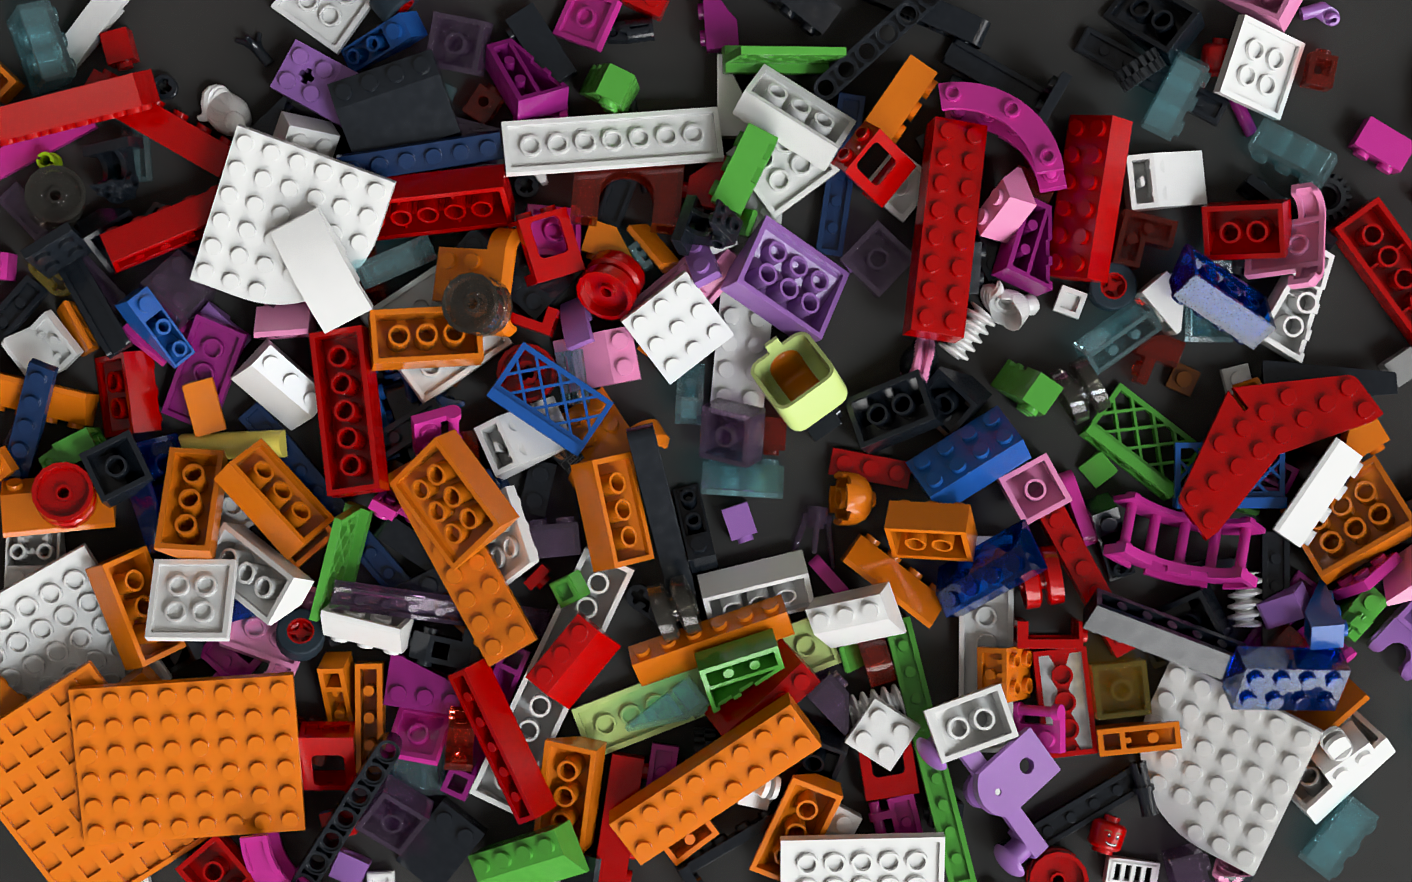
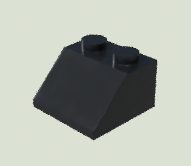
M130 430L79 454L101 502L109 508L135 496L154 479Z

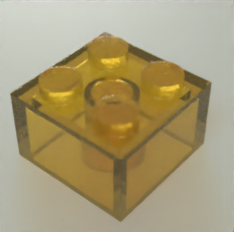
M1138 657L1088 663L1095 719L1105 720L1152 714L1145 659Z

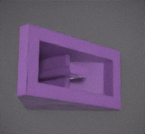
M1299 581L1257 603L1256 606L1266 629H1271L1305 618V610L1311 599L1303 581Z

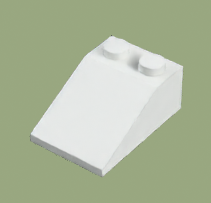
M1001 684L989 685L923 711L941 764L1019 736Z

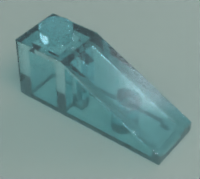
M424 235L354 264L366 290L437 259V255L428 235Z
M688 675L625 725V729L630 732L688 720L692 716L697 719L708 710L706 705L709 703V699L692 677Z

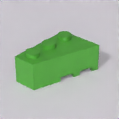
M603 63L602 65L597 64V66L592 65L578 94L600 104L604 108L603 111L608 114L628 113L640 87L634 74L612 63Z
M748 123L745 131L739 132L733 144L737 147L733 156L728 155L721 170L725 171L721 180L716 179L709 191V194L713 196L711 203L715 204L716 200L720 199L740 217L777 145L778 137Z
M1008 359L990 386L1017 404L1015 409L1027 417L1045 415L1064 388L1042 372L1030 367L1024 370L1022 364H1016Z
M772 628L695 653L698 671L713 713L721 710L720 706L730 699L734 698L736 700L742 696L741 692L753 684L757 686L785 668Z

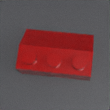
M1291 199L1210 202L1201 207L1205 261L1287 257L1292 229Z
M143 351L121 352L111 359L107 356L95 358L105 438L115 437L127 430H130L132 435L162 430V415L159 411L154 360Z
M579 611L526 675V678L546 695L570 709L619 650L621 645Z

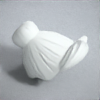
M214 84L208 86L202 92V113L197 115L199 121H209L219 133L234 137L237 125L242 124L251 127L252 117L247 103L231 93L225 86Z
M997 281L996 285L993 283L984 284L980 290L981 301L990 313L993 321L1011 331L1019 330L1028 316L1035 315L1040 309L1036 296L1030 293L1024 296L1018 291L1004 289L1001 281Z

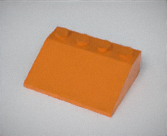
M455 429L435 437L389 483L453 571L502 534L520 517Z
M1376 455L1361 463L1363 467L1355 478H1350L1347 484L1348 489L1338 501L1334 498L1328 508L1332 512L1324 523L1319 521L1313 530L1317 534L1308 546L1302 545L1303 550L1326 585L1412 536V512Z

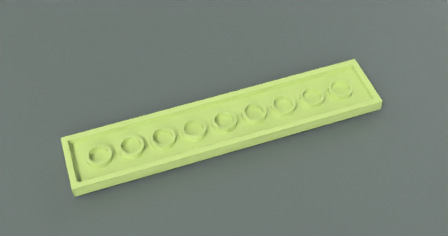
M808 617L793 622L792 626L795 634L783 638L815 673L842 663L837 648H830L814 635ZM698 668L645 686H641L639 682L575 707L571 711L582 737L607 742L606 755L706 716L703 710L710 705Z

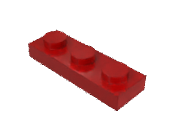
M832 448L828 470L830 475H834L838 471L853 472L865 477L868 482L908 489L911 472L905 463L907 461Z

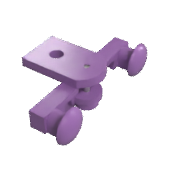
M1031 727L1022 729L1018 733V737L1011 739L988 761L980 751L959 758L970 772L963 785V795L967 802L973 807L982 808L989 814L1001 816L1010 828L1007 833L1012 839L1004 846L996 844L994 846V856L998 864L1007 873L1015 877L1025 875L1021 865L1028 858L1036 859L1049 847L1021 809V806L1061 770ZM932 736L927 740L919 737L916 741V748L921 758L930 767L940 771L945 770L947 764H941ZM1024 758L1029 762V769L1026 773H1022L1020 770V762Z

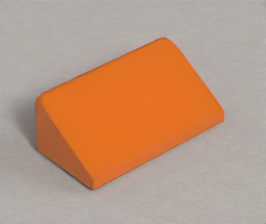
M636 224L627 227L631 237L662 273L666 274L679 263L678 258L648 224Z
M68 300L62 302L57 309V314L65 328L83 349L84 352L80 356L84 357L99 349L76 303Z
M213 377L183 384L182 390L195 437L227 429Z

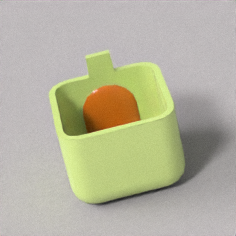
M797 332L782 343L776 336L764 344L768 353L759 358L751 367V375L763 394L787 426L794 431L806 430L841 405L847 398V387L824 352L806 332Z

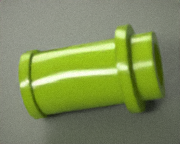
M41 152L38 154V157H41V159H36V163L46 173L56 174L61 170L63 162L58 154L52 152Z

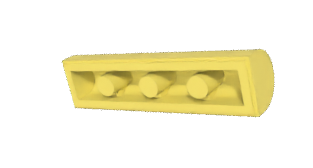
M285 430L215 432L201 437H195L194 433L181 434L177 440V448L224 450L227 460L236 458L262 438L279 458L288 456Z

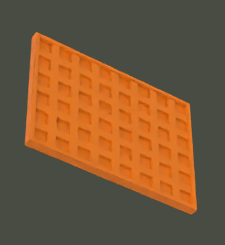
M88 660L0 717V820L48 882H141L210 837L84 846L68 689L70 686L108 684L91 660Z
M294 672L69 687L68 693L84 846L301 831L306 829Z

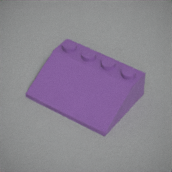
M765 215L730 266L720 290L789 337L797 332H806L817 342L822 340L850 273L775 220Z

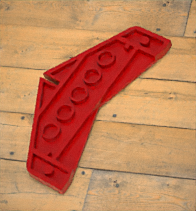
M1353 375L1233 387L1231 390L1246 410L1243 411L1229 391L1226 392L1178 495V504L1206 541L1219 532L1279 454L1369 424L1384 413L1362 383Z

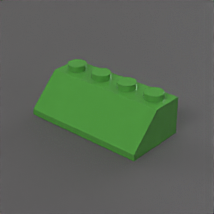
M570 820L485 846L468 856L477 882H557L590 871Z

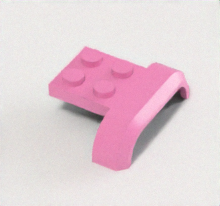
M1312 182L1291 185V195L1297 205L1298 219H1292L1287 257L1245 259L1244 276L1248 280L1296 273V275L1288 276V286L1291 289L1315 287L1323 277L1325 267L1326 207L1320 189Z
M312 586L302 605L296 609L304 608L311 610L317 588ZM237 600L233 609L230 642L220 641L219 646L268 663L269 667L264 673L294 672L295 676L300 661L288 659L277 647L276 628L278 621L273 625H267Z

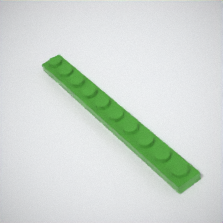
M910 616L902 619L906 633L886 638L906 716L920 724V729L912 739L934 830L935 832H944L945 834L944 870L947 882H977L948 765L942 771L930 767L921 758L916 748V741L919 737L927 740L931 736L923 711L933 706Z

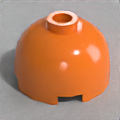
M838 471L834 474L835 479H837L836 485L829 488V512L835 513L836 519L833 520V523L836 525H856L864 521L870 514L871 509L875 507L876 494L872 491V487L865 477L853 472Z

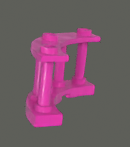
M971 82L938 83L942 111H945V118L988 125L987 132L997 135L998 138L1009 143L1023 154L1034 172L1040 193L1067 189L1063 171L1064 165L1058 145L1049 128L1029 106L1011 94L995 87Z
M1130 491L1113 497L1114 502L1126 509L1120 541L1104 545L1103 555L1126 568H1131V564L1144 569V575L1187 586L1207 588L1208 583L1223 584L1222 588L1229 590L1257 588L1258 578L1248 571L1246 562L1251 535L1265 534L1266 528L1256 522L1254 518L1242 516L1240 518L1228 519L1219 532L1209 538L1205 566H1193L1185 563L1190 530L1198 531L1183 511L1178 512L1145 499L1137 492ZM1136 514L1150 519L1144 551L1130 543ZM1160 523L1179 528L1173 561L1159 558L1155 555ZM1221 535H1239L1235 566L1231 568H1216Z
M280 832L252 834L239 838L246 868L251 873L255 882L292 881L296 867L284 849ZM305 877L298 878L300 882H310Z

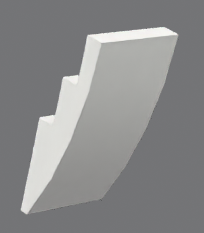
M318 206L270 231L271 237L292 279L325 334L373 309L372 302L359 283L360 278L346 257L347 251Z

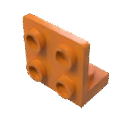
M1014 646L977 647V690L992 684H1001L1007 703L1030 698V693L1033 689V681L1030 678V666L1032 665L1033 658L1030 649H1017Z

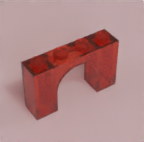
M684 165L574 172L570 210L571 224L596 227L599 198L602 190L615 180L630 179L642 184L651 196L652 216L650 232L672 235L681 212Z

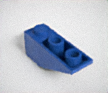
M417 11L399 12L343 48L341 53L348 67L355 72H359L412 46L426 37L428 33Z
M148 286L135 289L115 304V307L129 326L173 368H177L195 353V350Z
M1319 580L1305 610L1304 637L1310 650L1344 647V636H1348L1347 621L1341 617L1340 606L1335 604L1332 590H1328L1326 583L1323 580Z

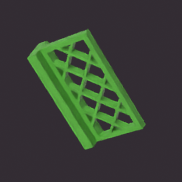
M725 45L722 47L723 74L756 75L761 67L766 64L782 75H822L829 69L830 63L847 54L846 47Z
M1122 383L1115 387L1089 424L1079 434L1085 441L1098 451H1102L1107 458L1163 501L1172 498L1174 495V481L1172 482L1164 476L1163 465L1174 464V460L1162 462L1160 447L1173 445L1174 448V442H1197ZM1120 392L1129 399L1130 409H1116L1115 398ZM1111 405L1112 411H1106ZM1146 411L1150 415L1151 425L1138 427L1136 412ZM1131 412L1133 427L1120 429L1117 414ZM1103 415H1112L1114 430H1104L1097 422ZM1166 427L1169 429L1172 442L1159 443L1157 428ZM1152 429L1154 444L1141 445L1139 430ZM1134 431L1136 446L1126 447L1121 441L1120 432ZM1155 447L1157 463L1148 464L1143 460L1142 449ZM1194 452L1190 459L1181 460L1189 467L1195 461L1197 453ZM1181 465V474H1182L1186 469H1185L1184 467H1183V469H1182V465Z
M347 501L344 505L343 513L334 517L309 620L319 621L321 619V610L335 598L351 601L373 511L368 509V507Z

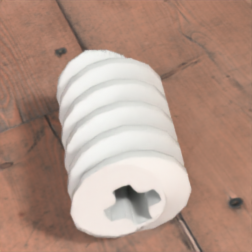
M972 301L971 305L974 310L967 308L968 318H966L964 338L956 343L947 342L945 344L938 342L942 349L957 360L968 361L969 358L965 351L975 352L976 350L972 342L981 344L982 340L979 337V333L988 336L989 332L985 326L995 327L996 325L992 317Z
M1250 572V573L1255 576V574L1260 573V572ZM1257 577V578H1258L1257 584L1262 583V580H1263V579L1260 578V577ZM1258 587L1255 589H1235L1234 593L1228 594V598L1235 600V603L1227 605V608L1235 611V614L1227 616V619L1235 622V625H1232L1233 627L1262 626L1261 621L1254 619L1261 616L1255 606L1262 600L1255 598V596L1262 594V589Z
M896 684L891 685L890 693L884 686L881 687L880 695L874 689H871L870 698L864 692H860L858 701L851 694L849 696V703H847L852 726L855 725L874 696L896 710H901L906 715L901 692Z

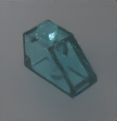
M696 364L677 379L675 424L702 425L705 364Z

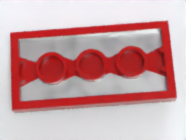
M1083 645V649L1031 651L1037 705L1052 706L1053 704H1062L1065 708L1066 752L1049 754L1052 758L1098 753L1086 646ZM1039 716V723L1053 724L1051 717Z

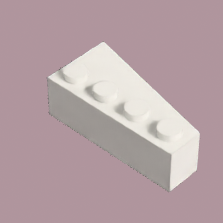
M1325 250L1324 274L1315 287L1291 289L1288 286V276L1296 275V273L1282 275L1247 335L1288 361L1302 363L1305 356L1303 352L1312 333L1311 326L1315 314L1318 313L1320 307L1319 300L1322 290H1325L1335 255Z

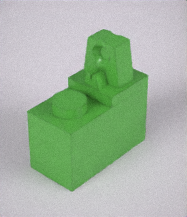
M85 427L52 444L53 448L38 459L42 468L59 462H69L78 466H84L79 454L105 442L106 439L100 427Z
M1375 587L1347 597L1340 605L1341 617L1348 624V636H1344V639L1356 642L1387 606L1386 598Z

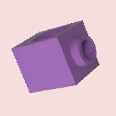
M747 501L721 509L732 541L737 540L738 544L754 539L752 534L757 533Z
M343 847L329 866L332 869L328 876L341 882H363L372 859Z

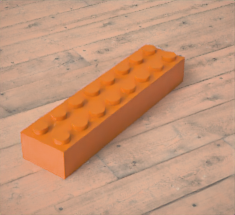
M788 692L609 811V825L639 864L643 865L822 747L820 735Z

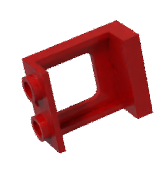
M864 121L856 129L854 135L838 151L837 156L831 162L833 166L842 170L863 191L862 194L868 200L881 208L885 206L916 168V165L880 128L867 121ZM877 142L891 158L871 182L857 168V164L869 148Z
M555 204L539 209L541 214L532 216L531 211L516 215L517 221L508 224L509 228L515 226L517 228L531 273L524 276L527 287L585 270L566 207L556 209ZM554 216L558 219L566 244V251L558 255L542 258L536 246L531 223Z
M548 306L542 323L510 311L509 317L514 325L553 338L560 318V311Z
M1014 617L1013 646L1017 649H1083V642L1088 640V630L1083 628V621L1075 617H1071V635H1028V621L1022 617Z
M355 721L302 722L298 740L304 790L346 791L357 774ZM316 755H340L344 758L345 770H313L312 757Z
M912 740L902 754L904 771L900 774L881 777L874 776L871 759L858 751L866 801L920 793Z

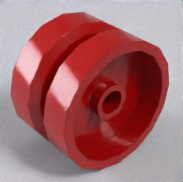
M611 249L600 251L592 257L587 269L580 277L576 286L577 296L581 304L597 317L608 320L621 319L630 312L635 300L640 295L645 285V274L640 264L628 254Z
M526 343L527 345H529L530 347H532L533 349H535L536 351H538L539 353H541L542 355L556 363V361L553 359L549 352H547L538 345ZM521 344L513 346L503 354L498 362L497 379L505 370ZM524 350L518 359L520 370L537 367L535 356ZM538 359V361H539V366H545V365H547V364H545L544 362H542L541 360ZM516 364L510 372L518 371ZM553 368L540 370L543 385L557 383L558 373ZM532 371L533 377H528L527 379L523 373L521 374L524 389L540 386L538 371ZM519 375L507 376L501 386L509 392L521 390ZM555 387L545 388V397H548ZM541 389L525 392L526 400L529 404L543 400ZM522 393L515 394V396L523 400Z
M69 462L53 463L43 468L35 477L31 488L32 501L41 517L50 525L61 529L76 528L86 523L94 514L98 503L97 491L88 473L80 466ZM68 492V496L63 498V494Z
M1055 546L1039 547L1037 562L1030 549L1015 551L1016 579L1025 609L1041 607L1043 601L1042 591L1049 605L1064 603V581Z
M1050 846L1036 859L1030 858L1026 864L1024 876L1026 882H1053V878L1057 875L1061 876L1057 877V882H1089L1085 866L1073 852L1064 847Z

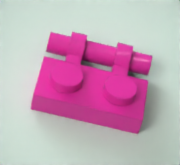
M914 794L886 798L889 809L881 810L879 800L868 802L870 808L868 815L870 822L874 824L876 834L887 833L884 820L889 818L892 819L895 831L892 833H923Z

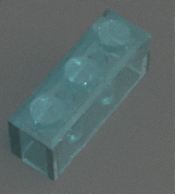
M1179 50L1141 121V127L1170 142L1174 135L1178 137L1185 125V122L1182 121L1187 111L1190 113L1193 111L1198 101V98L1195 97L1200 87L1205 88L1211 77V73L1208 72L1210 69L1209 64Z
M1265 117L1248 143L1249 153L1257 162L1265 164L1267 161L1274 165V169L1285 176L1292 174L1299 178L1298 181L1300 183L1312 182L1319 189H1322L1338 162L1336 153Z
M1136 298L1129 305L1120 309L1072 343V346L1082 363L1098 376L1163 328L1153 309L1139 298Z
M1348 795L1337 805L1297 857L1330 881L1332 877L1336 878L1344 868L1343 863L1346 859L1357 853L1364 836L1370 835L1377 827L1376 821L1379 819V816L1356 798Z

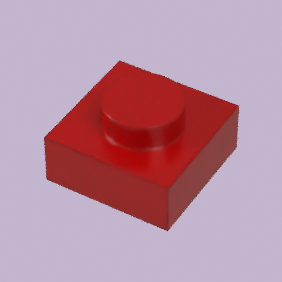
M545 563L541 564L524 584L530 590L535 587L540 590L551 579L547 575L551 569Z

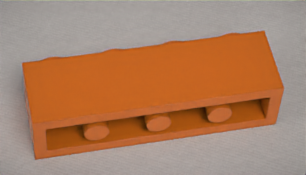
M358 661L355 663L356 773L379 737L386 733V705H383L385 696V661ZM377 766L368 767L371 773L382 772Z

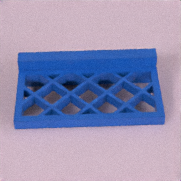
M524 342L486 395L489 399L576 457L579 456L614 404L604 395ZM524 350L535 356L537 367L520 370L518 359ZM538 359L541 360L542 362H544V363L547 364V365H545V366H539V361H538ZM516 364L518 371L510 372ZM547 368L556 370L559 383L543 385L540 370ZM538 371L540 386L524 389L521 374ZM561 374L568 378L569 381L562 382ZM519 375L521 390L509 392L501 386L507 376ZM575 383L580 386L582 398L566 401L563 385ZM560 386L563 401L547 404L544 389ZM541 389L544 405L532 407L527 404L525 392ZM584 390L593 396L585 397ZM522 393L523 400L515 396V394ZM597 398L606 404L600 414L588 415L586 400ZM583 401L586 417L570 420L567 404ZM564 405L567 420L561 422L551 420L548 408ZM545 408L546 416L539 412L538 409ZM597 418L591 427L589 419ZM587 420L588 433L583 440L573 435L572 422ZM568 424L569 431H567L560 425Z
M1174 442V496H1172V507L1176 509H1181L1178 504L1181 480L1189 473L1193 465L1192 463L1188 467L1181 460V448H1192L1198 454L1199 450L1197 448H1201L1203 442ZM1285 453L1278 455V459L1267 469L1237 508H1287V497H1285ZM1181 465L1186 469L1182 474ZM1277 465H1278V473L1274 470V468H1275ZM1270 472L1278 479V491H1267L1260 484ZM1256 486H1258L1262 491H1252V490H1253Z

